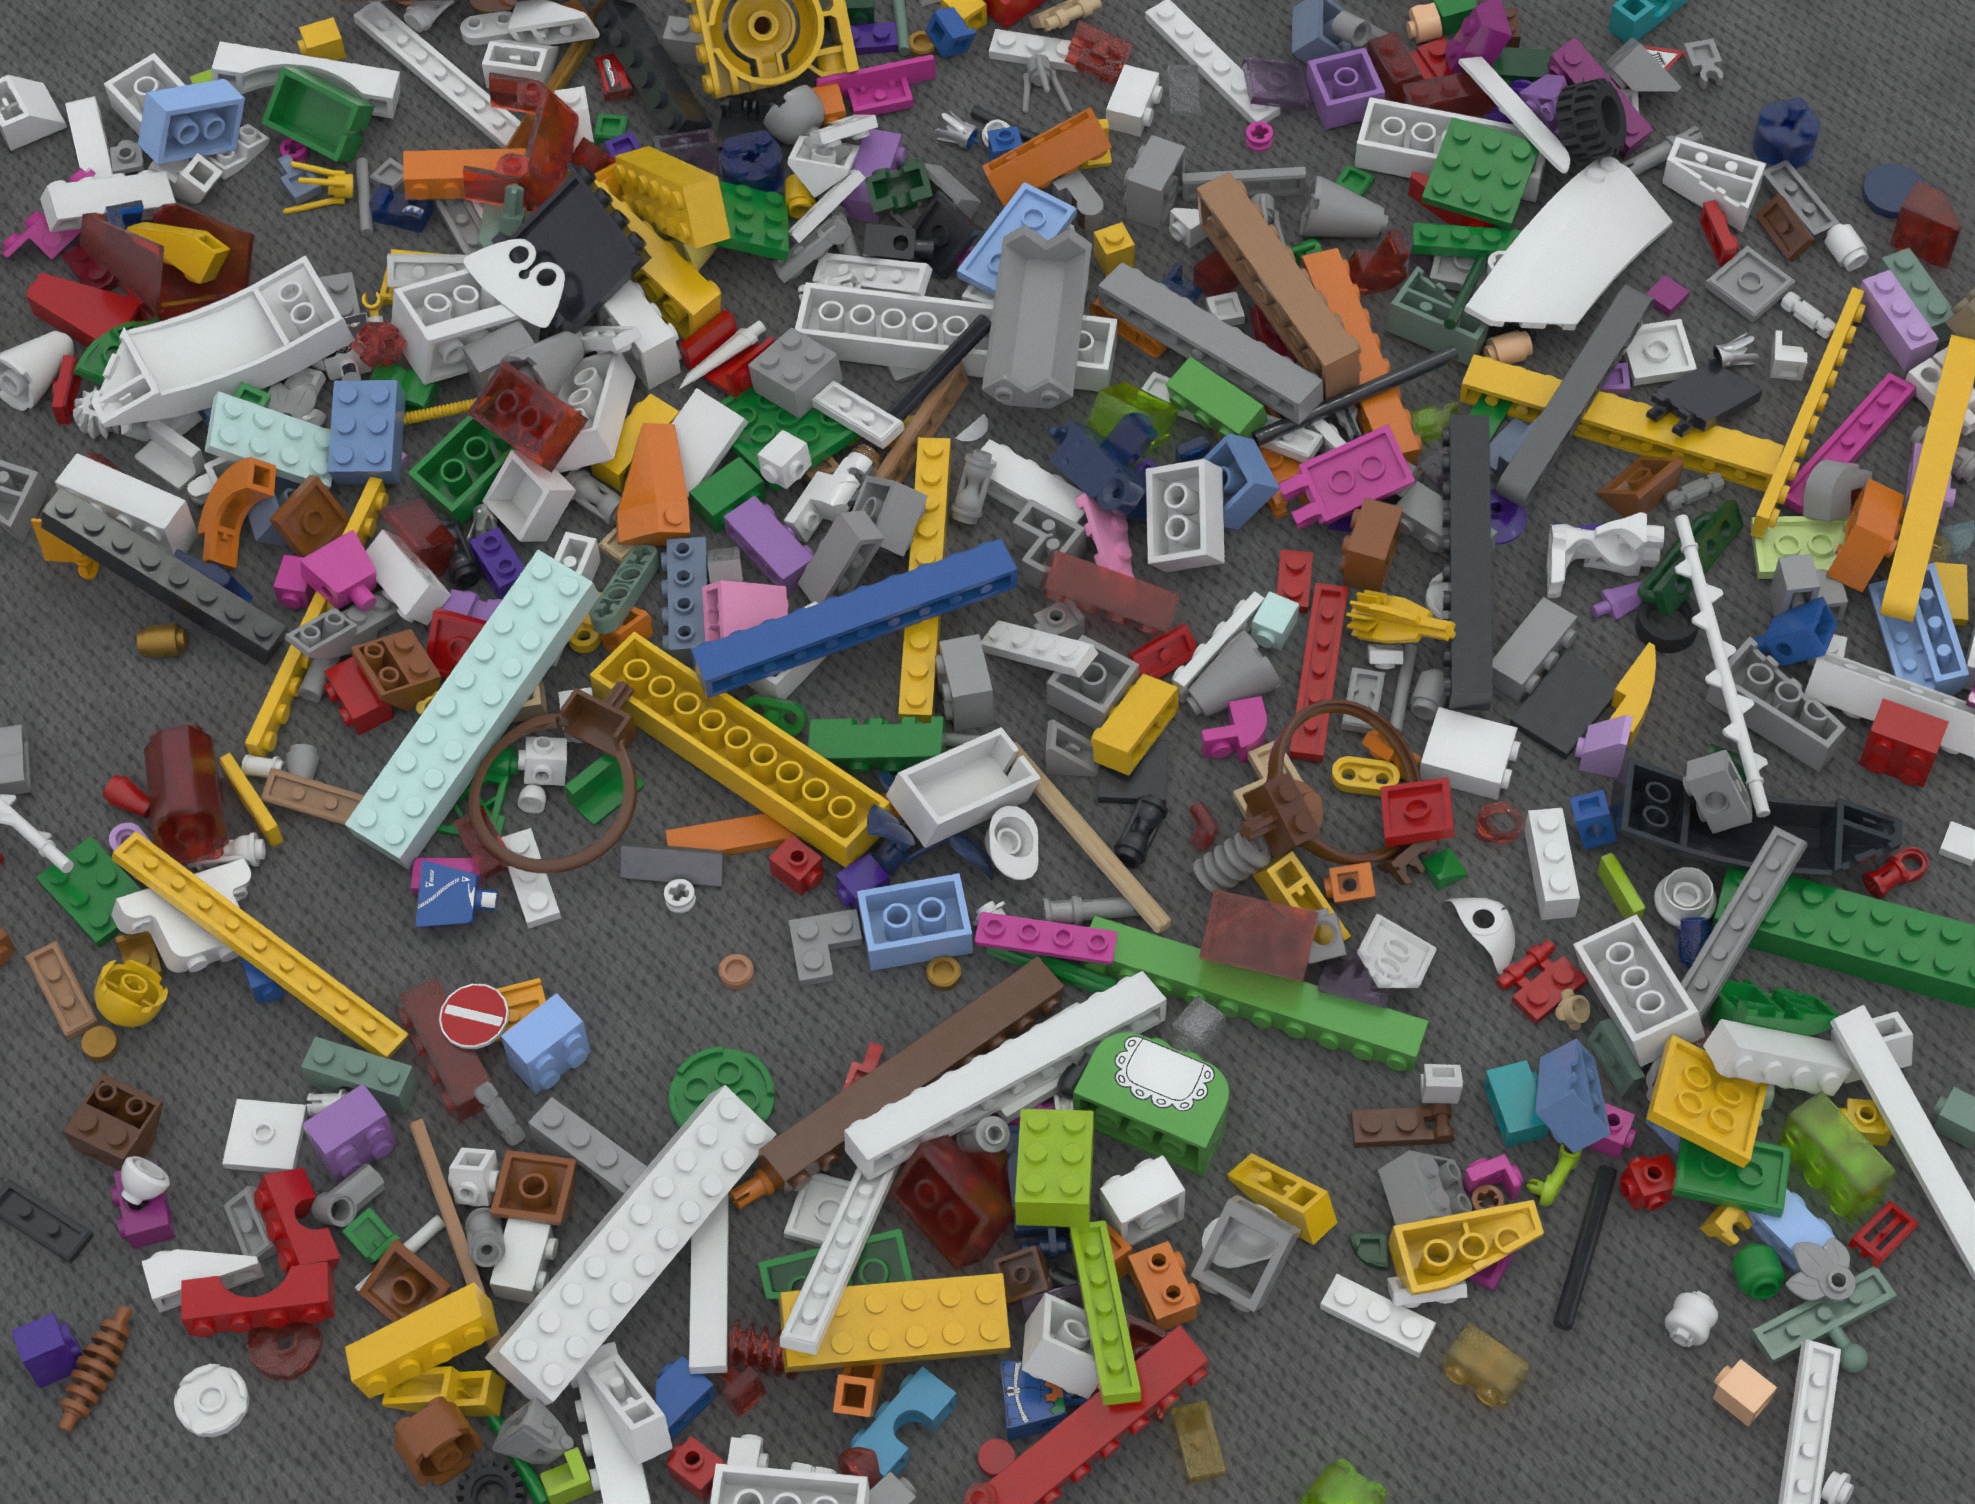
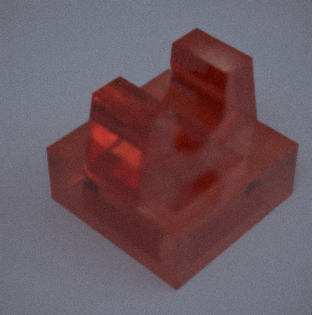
M729 1365L728 1372L719 1374L726 1382L724 1385L725 1389L722 1392L727 1404L738 1417H741L767 1394L760 1376L751 1367L741 1374L732 1365Z

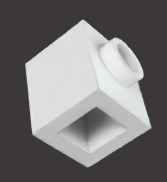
M784 430L757 454L762 476L768 482L776 483L785 489L800 479L812 465L807 443Z

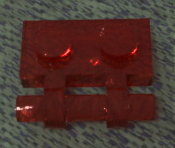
M1079 20L1068 47L1069 51L1064 62L1074 65L1075 70L1080 72L1085 70L1099 76L1100 81L1105 83L1110 81L1117 84L1120 72H1122L1124 65H1127L1134 44Z

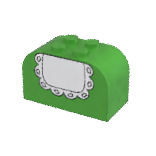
M1130 1032L1117 1033L1107 1037L1095 1049L1073 1092V1110L1094 1111L1095 1132L1157 1158L1163 1155L1167 1162L1202 1177L1205 1176L1226 1131L1229 1087L1224 1075L1215 1066L1203 1061L1199 1055L1189 1051L1183 1053L1171 1048L1167 1042L1159 1038L1150 1039Z

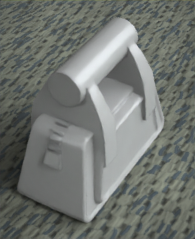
M533 1398L503 1421L492 1450L531 1464L549 1465L573 1447V1439L567 1435L561 1423L539 1399Z

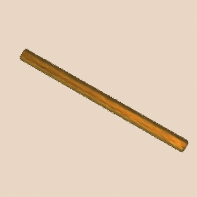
M599 0L596 7L589 16L590 20L597 28L599 33L600 30L596 26L593 19L595 18L601 7L604 5L606 0ZM596 38L572 42L504 149L527 148L556 103L555 90H562L566 87Z

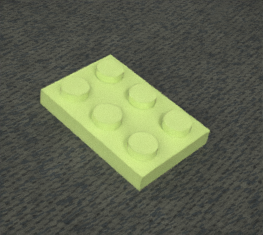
M1806 516L1778 517L1774 529L1768 527L1763 539L1752 536L1757 578L1773 579L1779 557H1785L1789 554H1812L1816 570H1828L1837 556L1835 554L1837 546L1839 544L1843 545L1846 535L1843 531L1849 516L1831 522ZM1752 517V518H1751V522H1750V529H1751V531H1752V527H1753V524H1754L1755 517Z

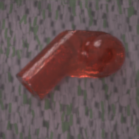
M1198 802L1189 809L1190 814L1198 824L1194 834H1190V841L1197 849H1206L1212 845L1215 839L1218 824L1205 804Z

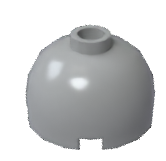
M808 85L796 87L785 94L783 98L786 102L780 108L774 104L765 116L763 123L769 132L778 141L787 145H795L799 136L810 137L809 132L818 130L823 125L825 118L824 105L818 94Z

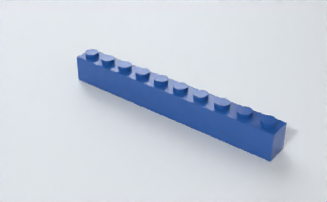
M1002 538L993 542H983L976 548L965 552H956L937 562L922 564L909 572L891 575L881 582L869 586H860L853 592L839 597H829L822 603L811 607L798 608L791 614L777 619L765 620L760 625L746 630L734 631L729 636L713 642H703L698 647L691 649L693 668L708 699L1017 587V567Z

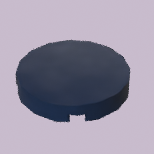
M1898 164L1877 166L1868 173L1862 187V198L1870 205V209L1878 215L1893 219L1905 218L1907 214L1916 213L1923 204L1926 195L1925 184L1921 176L1914 170Z

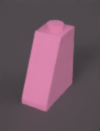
M724 580L702 586L705 642H713L729 636L734 631L746 630L760 625L765 620L777 619L788 615L789 603L786 586Z

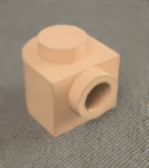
M1435 3L1416 5L1409 10L1410 21L1406 22V28L1410 39L1415 38L1416 43L1419 44L1442 38V25Z

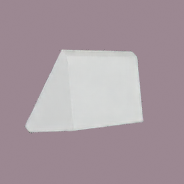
M799 136L788 158V165L815 198L848 176L860 146L842 143L841 145L824 149V145L812 144L811 137Z

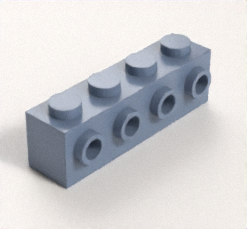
M706 537L667 539V552L661 553L662 572H667V580H662L663 599H668V607H662L663 627H668L669 635H663V651L685 666L693 665L691 649L705 642L702 586L709 584Z

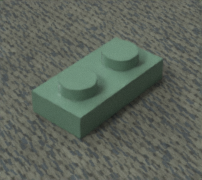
M1612 1019L1600 1021L1587 1039V1042L1620 1098L1633 1095L1646 1077L1642 1067L1634 1058Z

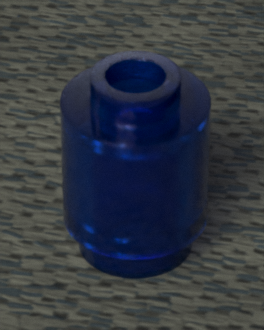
M1687 917L1680 919L1681 927L1677 928L1678 961L1685 963L1687 969H1690L1713 931V927L1709 926V918Z

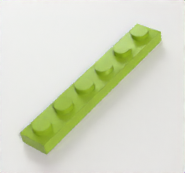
M1106 1220L1090 1222V1227H1070V1239L1103 1406L1140 1402L1141 1390Z

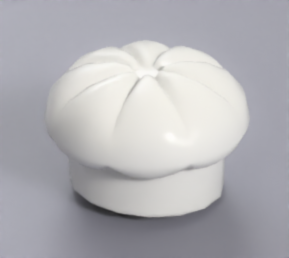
M1682 867L1674 870L1659 882L1654 893L1655 907L1663 920L1672 926L1684 929L1696 928L1706 923L1714 914L1717 906L1716 894L1709 876L1702 870L1693 867Z

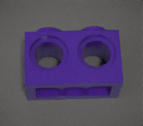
M496 527L470 540L469 543L472 555L480 565L481 573L497 598L503 600L525 567L499 527Z

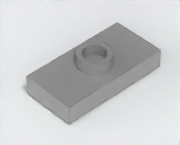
M1352 667L1346 700L1365 705L1378 713L1385 672ZM1343 714L1342 730L1366 734L1375 730L1366 722Z

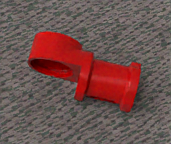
M1907 847L1885 860V864L1875 871L1863 873L1862 881L1869 893L1874 898L1881 900L1886 896V892L1896 885H1904L1908 882L1921 880L1927 870L1928 857L1919 848ZM1907 858L1916 859L1921 864V868L1917 871H1909L1902 861Z

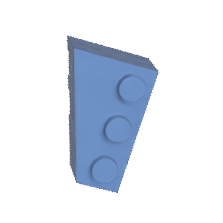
M1577 1038L1540 1057L1535 1109L1536 1115L1550 1128L1555 1140L1560 1144L1564 1143L1573 1153L1611 1134L1596 1060Z

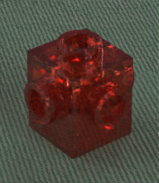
M387 321L366 322L358 331L355 341H353L350 348L360 355L359 358L362 362L372 368H376V366L390 367L400 359L402 355L401 349L407 341L398 335L399 329Z

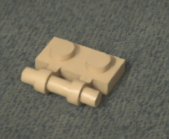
M1067 0L1028 18L1033 29L1043 28L1045 32L1057 27L1061 29L1068 26L1069 21L1092 15L1094 10L1102 7L1101 0Z

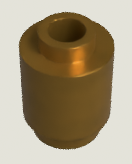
M179 623L149 625L137 632V647L141 656H148L149 658L181 656L183 649L188 648L189 645L187 630L182 629Z

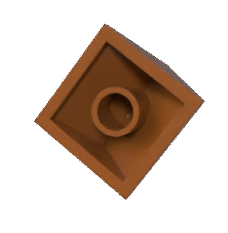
M1640 456L1600 489L1597 495L1624 518L1640 512L1647 514L1663 501L1665 493L1678 488L1683 461L1681 457Z
M506 1150L490 1215L493 1217L562 1226L573 1212L577 1159Z
M395 1239L358 1293L394 1323L451 1294V1285L398 1239Z

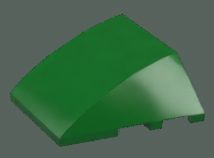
M1743 979V983L1727 980L1710 1008V1020L1716 1026L1721 1019L1804 1036L1815 1035L1833 1028L1830 1022L1840 1016L1821 997L1781 987H1773V991L1768 992L1762 990L1754 981Z

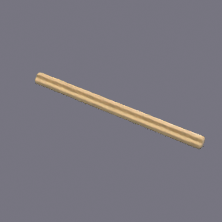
M1014 742L1019 751L1011 767L1014 766L1018 757L1024 755L1041 777L1033 791L1154 932L1160 934L1171 926L1170 917L1021 746Z

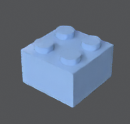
M557 993L501 1035L510 1067L535 1094L542 1089L553 1087L559 1081L560 1075L571 1067L576 1068L580 1066L591 1052L583 1021Z

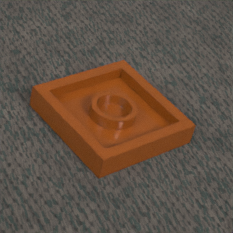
M310 474L269 521L298 557H306L339 538L345 531L350 517L317 475Z

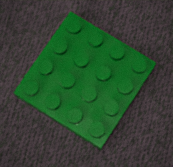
M753 385L737 398L730 395L719 402L748 421V424L730 450L740 457L776 492L783 487L776 483L768 482L762 476L757 454L782 430L807 443L812 465L805 473L861 437L814 407L799 419L756 393Z

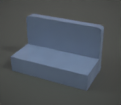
M1540 416L1529 426L1520 419L1514 418L1490 442V470L1500 477L1502 476Z

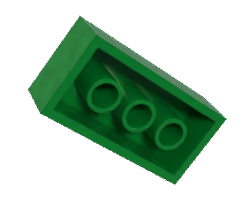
M499 385L408 472V475L418 492L450 520H457L463 526L473 516V508L484 504L482 500L511 450H541L539 444L545 424Z

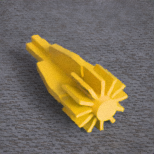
M1364 590V593H1356L1358 602L1351 600L1350 604L1353 606L1351 613L1347 612L1346 616H1350L1352 619L1347 624V628L1354 629L1351 634L1353 637L1376 643L1419 642L1421 637L1448 641L1449 638L1454 639L1456 635L1454 631L1456 624L1454 622L1431 618L1433 613L1430 610L1406 598L1389 596L1386 593Z

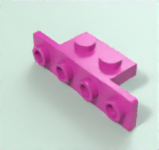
M927 55L859 69L857 71L817 78L816 87L838 83L842 98H849L853 115H879L913 108V97L909 84L935 79V59L933 55Z
M80 168L68 181L78 182L83 178L93 177L96 173L92 168H88L86 171ZM36 210L25 220L24 224L27 227L19 235L13 232L1 244L4 247L1 254L7 259L30 238L52 260L84 228L50 232L44 211L40 214Z
M988 912L980 913L975 935V944L977 946L1106 965L1113 963L1117 942L1116 931Z

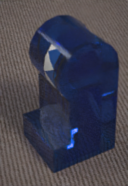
M384 183L378 185L369 202L373 222L417 233L424 230L434 212L432 204L426 199L406 200L405 194L393 191L391 185Z

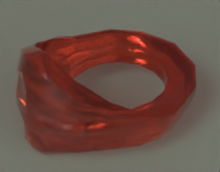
M1499 801L1486 804L1481 808L1477 816V835L1481 841L1509 842L1515 839L1524 827V818L1520 810L1507 802ZM1495 812L1507 813L1513 818L1515 827L1509 832H1501L1489 820V816Z
M852 1447L843 1451L838 1457V1466L842 1475H852L851 1471L857 1476L867 1477L870 1490L879 1482L878 1459L873 1450Z

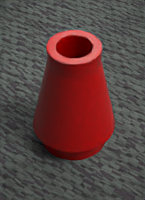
M113 776L103 791V798L108 800V805L140 815L143 818H147L156 805V801L149 798L127 776Z

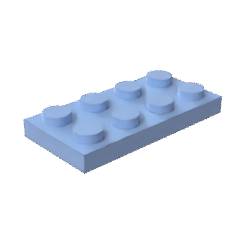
M1024 182L958 268L957 278L995 297L1003 237L1027 225L1039 235L1049 240L1068 228L1077 216V208Z

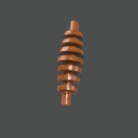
M119 1305L113 1319H104L99 1326L104 1332L96 1331L91 1338L95 1344H87L83 1349V1353L86 1356L78 1357L75 1365L80 1370H72L70 1379L75 1384L69 1383L65 1389V1393L72 1399L62 1398L60 1403L64 1414L57 1428L61 1431L71 1433L78 1419H86L91 1410L85 1404L95 1406L99 1401V1397L93 1392L103 1394L108 1387L103 1380L108 1382L113 1380L115 1371L110 1367L118 1368L120 1358L116 1354H123L125 1344L121 1340H128L130 1330L126 1326L133 1312L130 1308Z

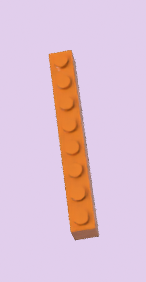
M1338 248L1303 255L1300 269H1306L1310 275L1312 286L1316 291L1320 290L1323 292L1328 302V308L1333 314L1337 313L1341 317L1345 327L1344 330L1349 337L1353 335L1361 347V353H1359V362L1362 367V371L1359 372L1360 385L1391 372L1388 359L1383 358L1381 355L1379 337L1377 333H1372L1370 328L1369 312L1361 306L1359 288L1356 283L1352 284L1348 261L1346 259L1342 260ZM1399 386L1354 405L1358 409L1357 420L1363 435L1389 424L1405 460L1417 466L1419 454L1422 453V442L1419 435H1414L1411 415L1409 410L1404 409L1402 406Z

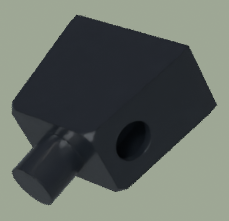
M866 223L864 257L914 262V257L933 259L934 240L916 238V229ZM899 242H904L908 245L903 251L897 250L894 246Z

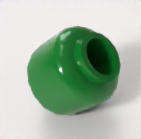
M1748 1244L1734 1256L1731 1263L1738 1287L1746 1296L1758 1300L1771 1298L1779 1292L1784 1283L1785 1274L1777 1252L1770 1246Z

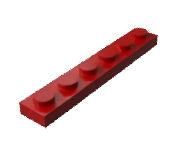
M1315 583L1296 714L1310 704L1332 699L1348 587ZM1330 713L1310 718L1294 732L1289 758L1323 762Z

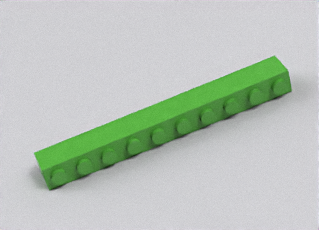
M1094 916L1090 928L1116 931L1117 942L1113 963L1106 965L1081 961V966L1103 975L1108 974L1117 977L1119 980L1128 976L1132 977L1143 971L1164 996L1173 995L1183 998L1188 1004L1196 1007L1205 1005L1217 1009L1219 1013L1227 1017L1239 1016L1246 1018L1261 1028H1269L1271 1026L1283 1030L1287 1035L1296 1039L1305 1037L1315 1040L1327 1049L1335 1050L1340 1048L1352 1052L1355 1057L1361 1060L1374 1059L1384 1062L1389 1068L1396 1071L1409 1070L1414 1072L1426 1037L1429 1022L1427 1020Z

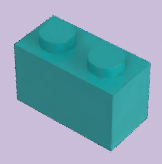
M1527 1060L1486 1070L1483 1086L1505 1147L1546 1138L1549 1127L1535 1113L1538 1074L1536 1071L1531 1072Z

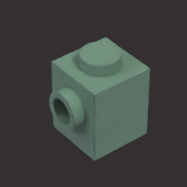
M1953 1087L1948 1098L1941 1095L1932 1112V1115L1938 1117L1933 1129L1935 1132L1972 1150L1975 1145V1097Z

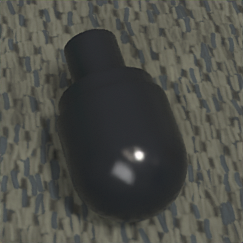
M1085 1052L1078 1064L1071 1063L1060 1076L1057 1082V1089L1063 1098L1073 1100V1092L1092 1057L1090 1054Z

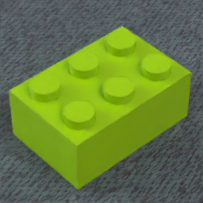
M1021 1109L1015 1193L1016 1225L1090 1227L1094 1111Z

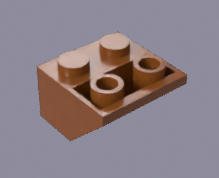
M412 629L351 647L350 652L380 700L409 711L415 709L419 701H424L427 697L432 696L435 691H439L441 675Z

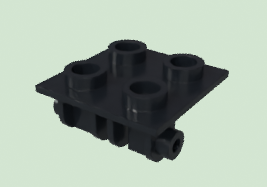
M731 95L722 97L720 100L722 114L714 146L715 149L775 154L777 139L769 132L763 122L773 105L776 104L780 108L782 103L776 102V99H760L759 101L758 97H754L753 102H750L748 96H745L744 101H742V97H732Z

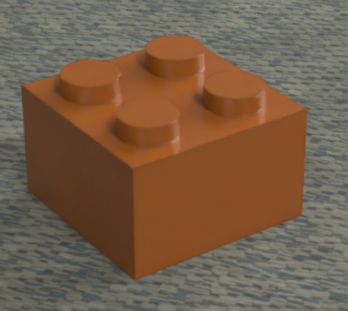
M1364 498L1361 510H1354L1350 524L1352 531L1350 535L1345 536L1341 549L1343 557L1339 572L1344 573L1343 586L1362 591L1370 590L1382 593L1399 543L1403 507Z

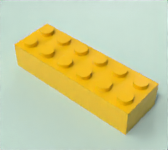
M650 146L615 156L617 165L614 166V174L618 183L621 184L623 191L621 202H626L642 222L647 221L653 228L695 249L731 238L718 176Z
M595 180L596 185L606 190L613 198L611 204L615 210H620L629 219L630 223L627 226L632 232L635 231L645 240L647 245L644 248L652 257L630 280L633 283L638 282L645 293L646 300L649 303L654 302L660 310L662 320L666 324L671 323L677 334L686 340L721 312V291L713 281H707L691 261H685L669 241H663L647 221L642 222L626 202H620L604 182Z
M1003 1273L846 1286L816 1355L783 1348L785 1373L1004 1354L1011 1346ZM801 1290L781 1292L779 1296L781 1333Z

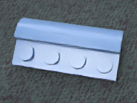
M1935 563L1927 565L1913 622L1879 615L1888 580L1868 584V592L1894 676L1950 696L1961 691L1967 685L1970 674Z

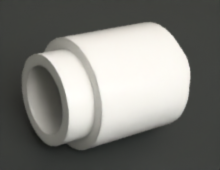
M1837 224L1827 232L1824 243L1841 267H1845L1847 271H1852L1867 262L1869 258L1867 247L1850 224Z

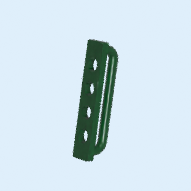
M1726 499L1717 511L1701 514L1690 523L1694 540L1699 546L1697 551L1704 575L1744 526L1736 500ZM1680 537L1637 589L1638 598L1646 603H1656L1661 616L1671 617L1694 589L1691 578L1675 572V567L1685 560V555L1681 552L1682 544Z

